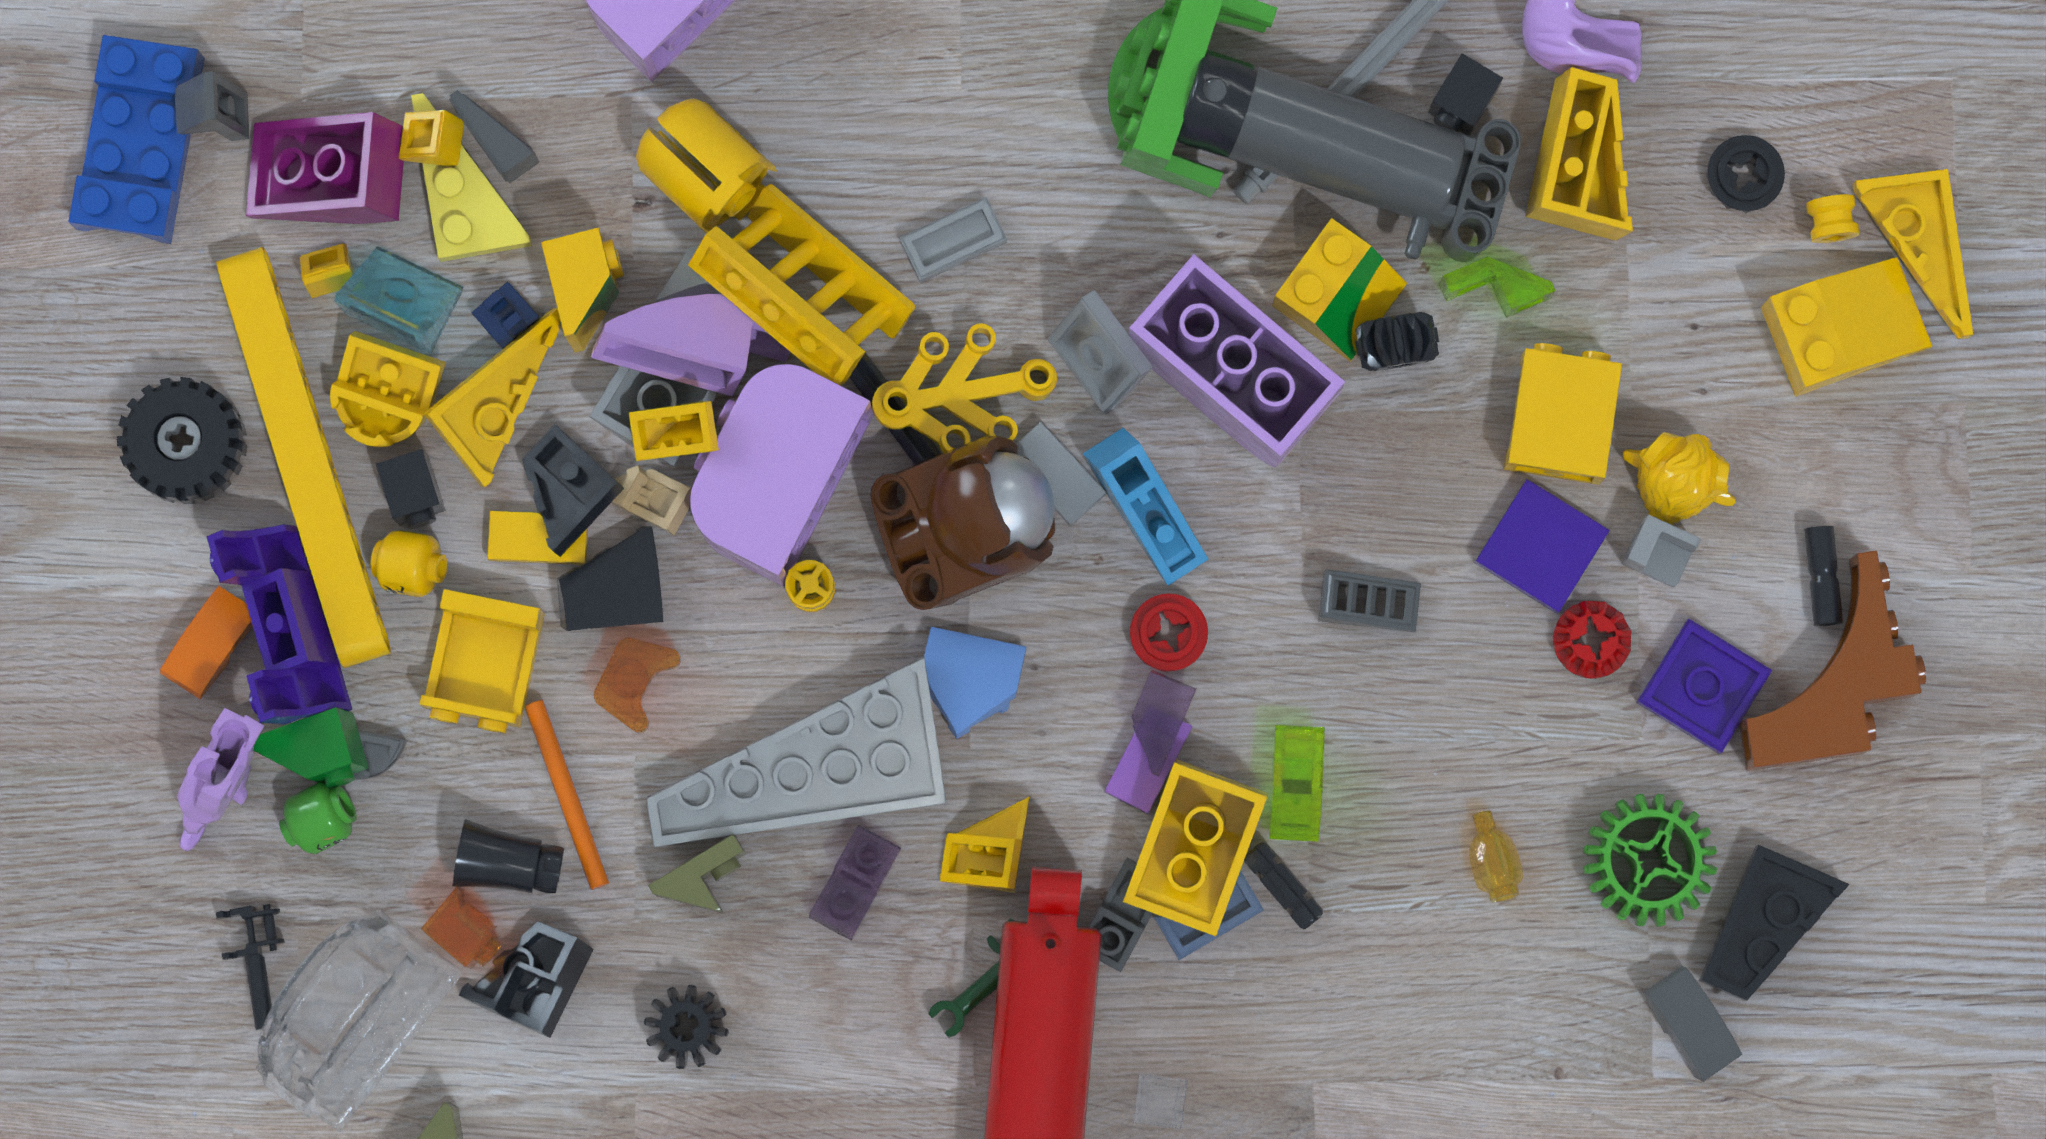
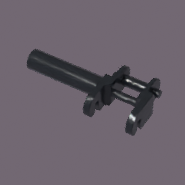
M270 904L263 905L264 910L257 912L254 906L216 912V919L241 916L246 922L249 943L246 944L245 949L222 953V959L231 960L245 957L256 1030L275 1027L265 957L262 955L261 947L269 946L270 951H276L278 944L285 943L284 939L277 938L274 915L279 914L280 909H271ZM263 917L267 940L256 942L253 919Z

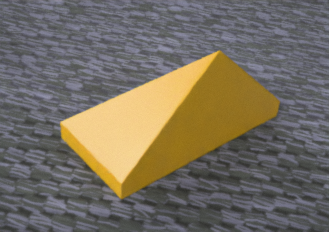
M699 401L629 412L636 461L719 450L711 401Z

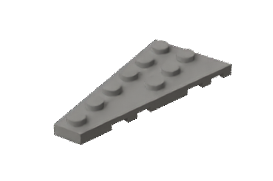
M923 656L647 796L654 847L945 804L946 796L925 657Z

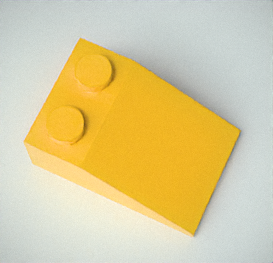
M1898 257L1792 288L1770 296L1761 306L1762 313L1795 397L1933 347Z
M1176 759L1123 902L1216 936L1269 793Z

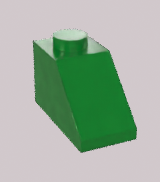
M337 707L261 733L254 744L255 752L308 780L325 782L327 788L348 784L355 780L354 773L369 768L354 714Z

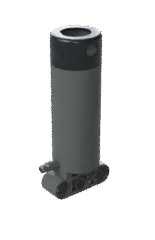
M1211 50L1206 51L1205 57L1198 64L1184 110V120L1176 141L1412 219L1404 253L1410 259L1416 260L1420 257L1421 250L1425 247L1430 226L1443 229L1441 240L1443 250L1451 259L1458 262L1474 260L1492 243L1521 146V137L1518 129L1507 120H1491L1472 137ZM1494 136L1498 138L1503 144L1504 155L1499 156L1490 153L1484 143L1485 137ZM1472 181H1481L1488 186L1491 192V199L1489 201L1476 198L1471 189ZM1459 226H1468L1474 230L1478 238L1477 246H1467L1459 239Z

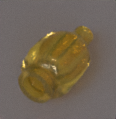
M1488 810L1474 814L1473 820L1477 835L1470 843L1469 858L1478 889L1488 893L1491 902H1501L1517 897L1519 895L1517 885L1523 879V869L1513 840L1507 833L1496 829L1492 811Z

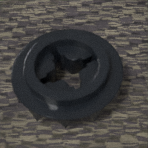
M1741 135L1724 141L1716 148L1710 157L1706 177L1709 181L1711 194L1717 197L1726 209H1735L1748 213L1765 208L1775 200L1784 184L1785 169L1780 154L1770 143L1756 136ZM1753 157L1756 160L1752 165L1754 167L1752 175L1758 179L1757 183L1748 181L1738 191L1735 189L1738 175L1732 169L1734 166L1742 168Z

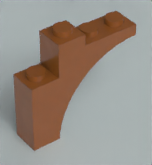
M1877 551L1857 553L1849 559L1851 593L1848 616L1838 645L1821 673L1801 694L1786 705L1764 715L1748 718L1740 722L1739 728L1747 771L1867 753L1871 751L1870 742L1876 741V726L1872 713H1865L1864 705L1912 698L1922 693L1920 685L1926 683V670L1922 656H1915L1913 644L1898 647L1893 645L1892 639L1898 638V623L1894 610H1887L1884 591H1889L1890 589L1889 571L1885 562H1879Z

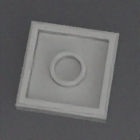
M1095 290L1083 296L1047 338L1105 415L1117 408L1153 368L1152 364Z

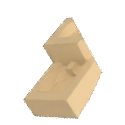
M638 465L627 469V474L615 478L624 489L611 502L612 504L675 536L691 506V487L656 470L649 469L645 471Z

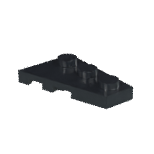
M1756 845L1699 982L1747 1001L1783 961L1787 953L1813 927L1825 910L1850 884L1761 845Z

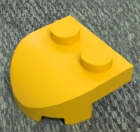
M354 331L349 335L338 378L331 385V407L336 409L339 418L345 425L344 431L350 437L368 446L389 447L410 437L426 422L427 418L423 413L435 403L446 362Z

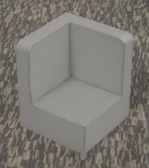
M1648 514L1641 521L1622 565L1665 585L1675 587L1680 581L1692 552L1697 549L1701 539Z

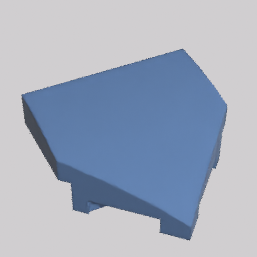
M936 627L930 628L924 654L930 696L948 721V728L956 739L969 733L970 727L997 712L1002 714L1009 710L1010 701L1016 698L1026 646Z

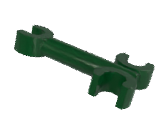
M990 935L987 938L988 945L993 952L1000 955L1001 945ZM999 961L952 1002L943 1000L931 1007L928 1013L931 1018L937 1016L942 1010H949L954 1013L955 1023L945 1032L948 1038L956 1036L964 1026V1016L997 989Z

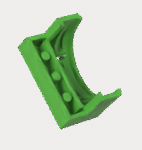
M1165 0L1162 8L1157 9L1140 21L1120 46L1112 64L1108 83L1109 113L1114 130L1119 138L1116 149L1124 151L1120 165L1210 198L1219 187L1223 171L1172 154L1184 120L1183 114L1198 64L1205 57L1216 22L1264 33L1267 27L1270 28L1272 26L1278 8L1257 0ZM1153 49L1161 51L1156 69L1147 67L1145 71L1151 51Z

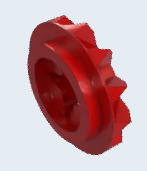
M1171 593L1156 595L1146 600L1137 609L1132 618L1130 626L1132 648L1143 663L1162 672L1184 670L1200 658L1205 649L1208 639L1206 618L1201 609L1184 596ZM1163 613L1165 620H1168L1171 626L1189 625V627L1183 629V632L1177 635L1178 644L1176 647L1178 652H1174L1173 647H1170L1166 640L1159 642L1157 640L1149 641V639L1154 638L1155 634L1161 631V618L1159 614Z
M1582 601L1568 608L1558 619L1553 632V646L1557 658L1571 673L1589 679L1602 678L1618 670L1627 659L1631 651L1632 630L1624 619L1623 613L1606 602ZM1587 619H1590L1591 626H1594L1596 633L1604 632L1605 635L1612 633L1613 636L1608 637L1606 641L1599 644V660H1596L1595 652H1592L1590 645H1581V643L1573 645L1572 642L1577 641L1587 633V626L1589 625Z

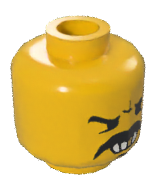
M396 530L391 531L384 539L379 540L375 544L370 565L372 575L377 578L379 585L385 591L423 597L427 596L434 589L436 583L443 582L447 573L448 562L446 555L441 554L439 542L433 536Z

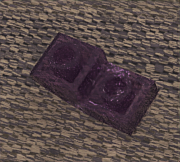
M858 825L838 859L833 873L810 911L809 918L852 941L899 855L901 847Z

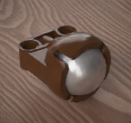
M984 436L899 472L882 475L872 485L870 493L871 502L882 541L901 590L908 603L914 608L927 610L952 605L959 599L1031 572L1052 555L1054 546L1049 541L1055 533V502L1052 488L1046 476L1028 458L1018 455L1019 447L1011 439L1000 436ZM899 484L902 485L905 491L903 504L900 503L897 497ZM931 576L937 582L938 591L936 596L932 594L929 587Z

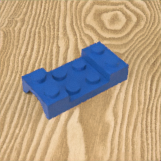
M108 35L102 36L94 79L98 89L82 176L77 175L68 220L76 230H110L136 234L161 243L171 244L191 134L181 135L177 133L175 90L177 86L202 73L205 58L198 49Z

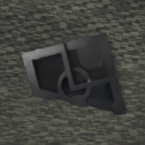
M641 526L636 529V533L612 548H605L594 555V558L581 567H574L557 578L560 627L566 631L664 622L659 569L652 526Z
M536 922L521 936L517 946L510 950H504L492 961L496 966L476 985L472 986L469 983L464 985L459 996L501 1017L551 1038L594 949L573 935L541 922Z

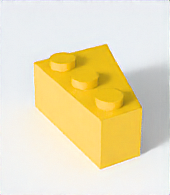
M1573 67L1555 78L1525 217L1615 241L1633 232L1632 217L1628 216L1625 187L1628 186L1627 171L1623 169L1621 149L1623 130L1617 79Z

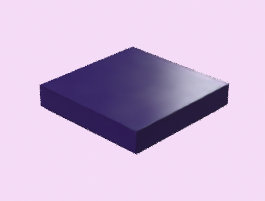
M1526 479L1474 563L1558 614L1610 530Z
M1687 619L1636 703L1714 752L1721 754L1772 670L1694 621Z

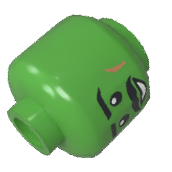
M318 782L285 800L283 805L284 819L279 821V826L284 839L290 846L298 845L304 852L314 855L347 839L352 833V822L356 821L357 815L352 800L342 787L327 788L325 782Z

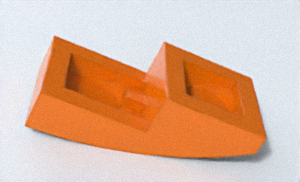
M218 585L177 641L160 668V674L198 699H201L229 664L230 654L253 627L247 604Z

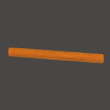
M544 701L532 702L526 705L525 709L590 889L594 890L609 884Z

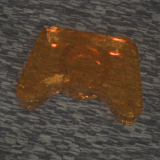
M631 637L620 640L594 690V700L600 707L635 733H644L649 728V720L642 706L643 697L656 674L675 669L680 665V654L675 649Z

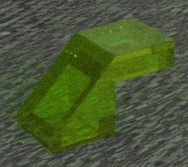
M1488 256L1443 275L1439 282V287L1446 302L1491 283L1506 318L1550 300L1556 291L1551 281Z
M1275 725L1272 760L1273 788L1269 825L1270 839L1319 842L1323 793L1324 727Z

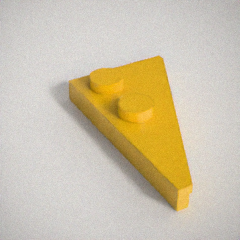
M1948 169L1856 180L1852 184L1853 192L1958 340L1972 337L1974 334Z
M552 308L423 413L480 487H486L491 483L494 476L492 474L504 445L508 444L512 437L516 418L523 412L538 379L536 374L548 348H552L558 335L559 323L561 321L558 308Z

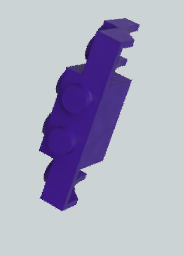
M282 524L254 530H220L206 536L211 551L210 564L218 576L219 583L242 586L265 670L261 669L246 676L251 691L249 694L250 704L258 716L259 723L288 724L335 707L346 711L352 710L337 653L297 526Z

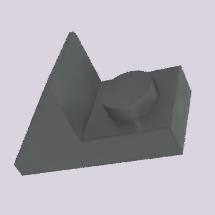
M214 71L203 72L177 86L175 90L178 134L215 131L230 141L250 139L248 94L245 90Z

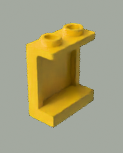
M1535 343L1533 349L1525 348L1520 359L1521 372L1510 445L1506 450L1503 470L1600 485L1606 478L1622 363L1611 362V355L1597 351H1583L1581 357L1562 354V347L1547 343Z
M444 589L440 603L443 615L426 692L425 695H421L419 705L431 710L429 718L442 722L458 724L459 717L464 716L478 719L477 728L506 734L507 726L520 728L545 613L536 607Z

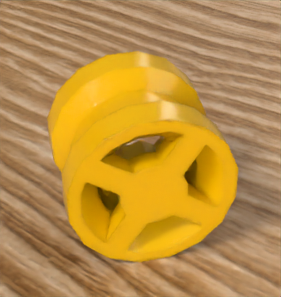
M1831 195L1813 199L1806 203L1807 214L1813 217L1814 228L1810 232L1811 242L1832 243L1848 240L1860 235L1859 224L1853 221L1852 210L1856 206L1853 195Z
M803 560L796 563L789 570L785 579V589L790 601L798 609L805 612H817L825 609L832 602L835 595V582L830 570L823 563L816 560Z

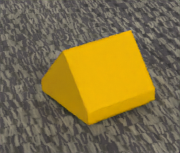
M346 243L301 255L302 281L311 298L358 285Z

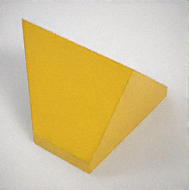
M1030 796L957 833H947L940 881L1015 893Z

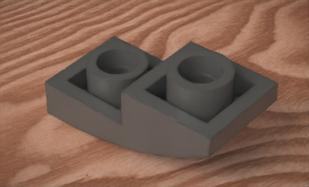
M1128 857L1089 926L1090 928L1099 929L1102 934L1099 961L1119 972L1123 970L1153 914L1123 902L1137 862Z
M1679 967L1643 992L1663 1032L1674 1038L1695 1078L1704 1082L1743 1055L1720 1014L1687 967Z

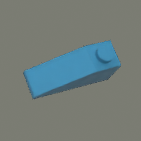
M1124 427L1083 453L1103 489L1107 492L1106 494L1168 586L1209 560L1142 445Z

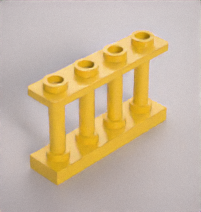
M768 184L763 188L748 214V218L752 223L734 238H730L719 227L715 226L705 234L688 266L814 373L842 386L865 353L858 345L877 328L888 337L895 338L915 310V304L773 184ZM767 235L789 252L770 270L747 252ZM804 266L826 283L807 301L785 284L789 278ZM840 297L845 299L863 315L844 332L822 315Z

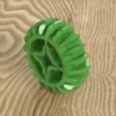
M1644 794L1635 795L1633 802L1635 811L1631 810L1624 799L1617 801L1615 805L1620 818L1617 819L1607 810L1603 811L1600 814V819L1608 827L1607 831L1596 826L1591 827L1588 831L1592 838L1600 841V845H1586L1583 847V854L1597 857V863L1585 865L1583 873L1590 875L1599 872L1601 878L1600 881L1594 882L1589 886L1590 892L1595 893L1606 888L1609 895L1602 899L1600 906L1603 909H1607L1616 901L1621 903L1616 914V918L1620 921L1625 920L1629 916L1631 909L1636 910L1634 918L1636 926L1642 927L1645 925L1648 912H1652L1653 922L1656 927L1664 926L1666 922V909L1675 921L1682 920L1684 912L1680 902H1683L1688 908L1695 910L1700 906V903L1691 892L1695 890L1702 894H1708L1711 890V886L1708 883L1699 879L1700 874L1711 876L1717 872V867L1710 864H1702V857H1710L1717 853L1715 846L1701 848L1699 840L1711 834L1710 829L1706 827L1694 833L1690 826L1698 820L1699 814L1693 811L1683 820L1678 816L1683 809V802L1680 800L1674 801L1669 810L1665 811V798L1663 794L1654 796L1651 808H1648ZM1640 820L1660 822L1656 832L1652 833L1646 843L1636 842L1632 839L1626 840L1618 836L1621 830L1629 823ZM1673 831L1681 838L1688 856L1687 871L1682 869V865L1675 862L1669 854V844ZM1657 845L1655 851L1658 852L1659 856L1655 859H1661L1660 866L1663 869L1655 867L1642 875L1644 870L1640 864L1645 861H1639V854L1636 852L1646 853ZM1612 850L1618 852V856L1624 858L1630 866L1631 875L1626 890L1619 884L1613 873L1611 865ZM1656 877L1667 881L1672 880L1681 885L1673 895L1664 900L1648 901L1639 898L1650 881Z

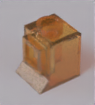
M458 886L421 928L423 932L469 969H472L477 963L484 967L502 946L497 941L499 937L493 932L497 926L472 904H465L464 889Z

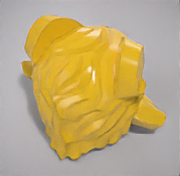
M1663 432L1647 449H1626L1623 451V460L1638 469V483L1636 487L1640 491V497L1644 501L1645 509L1649 510L1648 514L1673 525V523H1678L1682 519L1696 516L1712 502L1722 506H1733L1736 503L1735 497L1728 492L1729 463L1723 456L1712 450L1711 441L1704 435L1690 434L1682 437Z

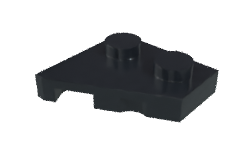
M556 424L522 459L527 478L534 487L533 498L537 511L543 517L549 538H546L547 545L559 557L568 550L624 489L622 485Z

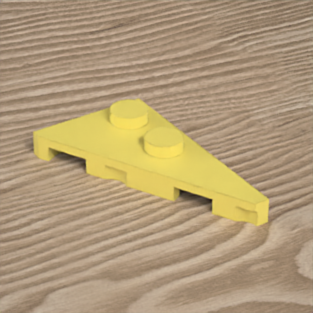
M423 93L411 95L414 112L435 110ZM462 145L459 163L456 166L422 163L437 255L440 262L532 246L531 238Z

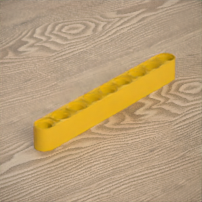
M260 247L216 261L219 277L339 661L343 668H347L390 654L391 647L266 249Z

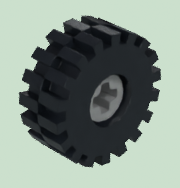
M180 377V381H173L171 378L161 379V386L156 388L149 384L141 389L144 396L137 401L134 398L130 400L127 407L131 411L128 417L121 415L118 424L123 429L122 436H117V447L123 452V456H120L123 466L131 473V478L154 496L156 495L164 501L171 503L180 501L183 504H195L194 499L202 498L204 501L214 498L213 492L218 488L225 491L231 485L228 481L233 473L239 475L243 467L239 463L241 455L246 456L247 445L243 442V436H246L247 433L245 425L239 419L241 415L237 409L220 392L203 381L198 383L192 378ZM181 427L186 428V433L194 438L192 445H184L181 452H176V446L170 442L169 436L179 434Z

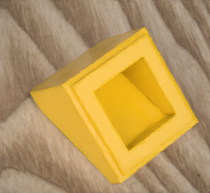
M446 110L405 112L399 159L402 161L443 166L458 165L464 130L463 120Z

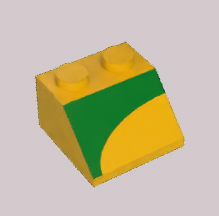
M1331 218L1276 293L1272 307L1351 362L1357 354L1355 329L1366 321L1383 318L1405 288L1407 282L1371 245Z
M599 228L541 242L564 336L574 353L584 351L619 294L616 279L624 277L618 250L615 249L613 239L605 241Z

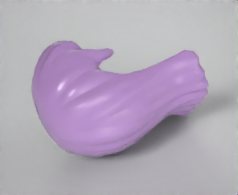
M1527 0L1522 19L1523 42L1528 54L1541 66L1558 74H1562L1573 67L1591 73L1608 72L1619 74L1631 83L1637 81L1642 67V32L1639 23L1592 17L1576 8L1575 0Z

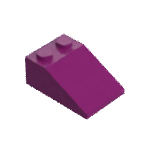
M374 112L254 123L246 216L252 219L345 224L399 221L404 161L399 159L403 126Z

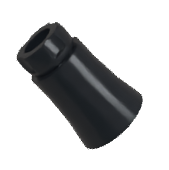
M465 819L456 857L452 887H488L532 893L534 888L540 892L556 894L564 848L556 845H542V840L491 829Z

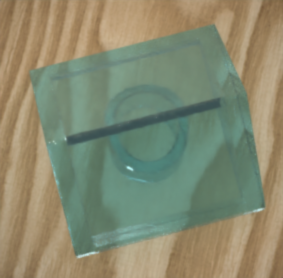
M377 246L336 293L334 302L346 315L431 355L464 287Z

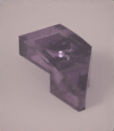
M1151 670L1131 717L1134 722L1132 726L1137 738L1141 742L1151 773L1159 777L1197 689Z

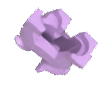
M224 708L210 732L212 739L207 748L201 746L187 768V775L177 794V799L183 812V827L185 829L180 840V847L183 850L189 851L197 845L207 824L220 820L232 799L240 805L247 799L245 786L251 769L250 763L253 757L254 744L264 728V725L247 715L242 717Z

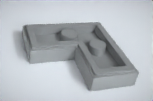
M1041 421L1016 443L1019 447L1018 455L1028 458L1046 476L1053 491L1055 511L1070 527L1106 495L1107 492Z

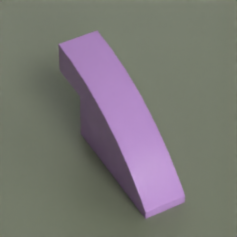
M702 294L677 297L645 305L606 322L592 349L591 358L733 396L746 371L749 352L786 362L791 352L724 295Z

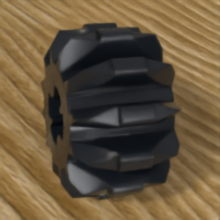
M1425 312L1378 318L1361 323L1355 329L1357 356H1360L1362 368L1369 371L1389 370L1426 363L1434 360L1439 355L1437 344L1439 342L1438 330L1434 326L1433 316Z
M688 985L685 1002L681 1001L677 989L671 987L667 989L668 997L672 1003L670 1007L658 999H654L651 1003L654 1009L663 1014L661 1020L653 1017H646L644 1019L645 1026L660 1028V1033L646 1039L647 1045L656 1046L662 1042L666 1043L658 1055V1059L661 1062H666L673 1052L677 1050L676 1068L685 1069L688 1052L692 1053L695 1064L698 1067H702L706 1064L701 1048L705 1047L714 1055H719L722 1051L719 1045L710 1041L712 1034L727 1037L729 1029L713 1027L712 1021L722 1019L727 1015V1012L724 1008H717L709 1013L706 1011L715 999V995L711 992H707L700 1002L695 1004L697 997V987L695 985ZM688 1013L687 1018L694 1019L696 1016L699 1021V1026L693 1029L694 1038L689 1041H685L686 1036L679 1035L677 1038L674 1032V1028L680 1025L679 1016Z

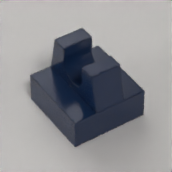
M508 281L471 312L502 349L540 319Z

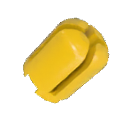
M693 98L669 106L657 117V120L673 137L664 131L656 132L653 128L648 127L640 139L636 153L639 170L705 233H708L715 226L718 227L732 216L741 221L750 212L761 191L765 188L761 182L768 170L777 172L776 167L706 102Z

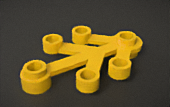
M979 323L969 329L965 338V347L939 386L918 390L932 365L941 363L949 350V343L944 335L938 332H930L921 339L918 346V355L901 381H888L876 390L872 399V411L877 421L883 426L890 429H902L911 426L939 444L943 453L955 449L948 445L946 441L948 435H959L964 445L970 442V434L966 428L960 425L946 427L924 410L942 407L986 436H996L994 434V427L1004 425L1010 431L1008 439L1014 442L1018 428L1013 419L1008 416L994 417L971 401L1018 392L1028 400L1041 401L1049 397L1057 383V373L1048 361L1031 359L1018 372L965 381L981 356L987 355L996 342L995 331L989 325ZM976 333L985 334L988 337L989 344L984 347L977 346L973 342L972 336ZM928 342L938 343L942 348V353L930 355L925 349V344ZM1033 370L1042 371L1046 375L1047 381L1043 384L1034 383L1030 378V372ZM894 396L900 397L904 400L906 407L900 411L893 410L888 404V399Z

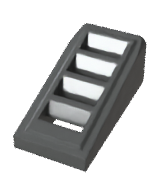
M458 90L450 95L451 98L449 100L454 110L463 120L505 182L511 183L539 163L536 153L530 146L469 97Z
M1325 570L1323 573L1318 621L1416 632L1421 583ZM1339 585L1348 586L1345 611L1336 609ZM1358 587L1367 588L1364 613L1355 612ZM1377 590H1386L1384 616L1374 615ZM1396 592L1406 593L1403 619L1393 618Z

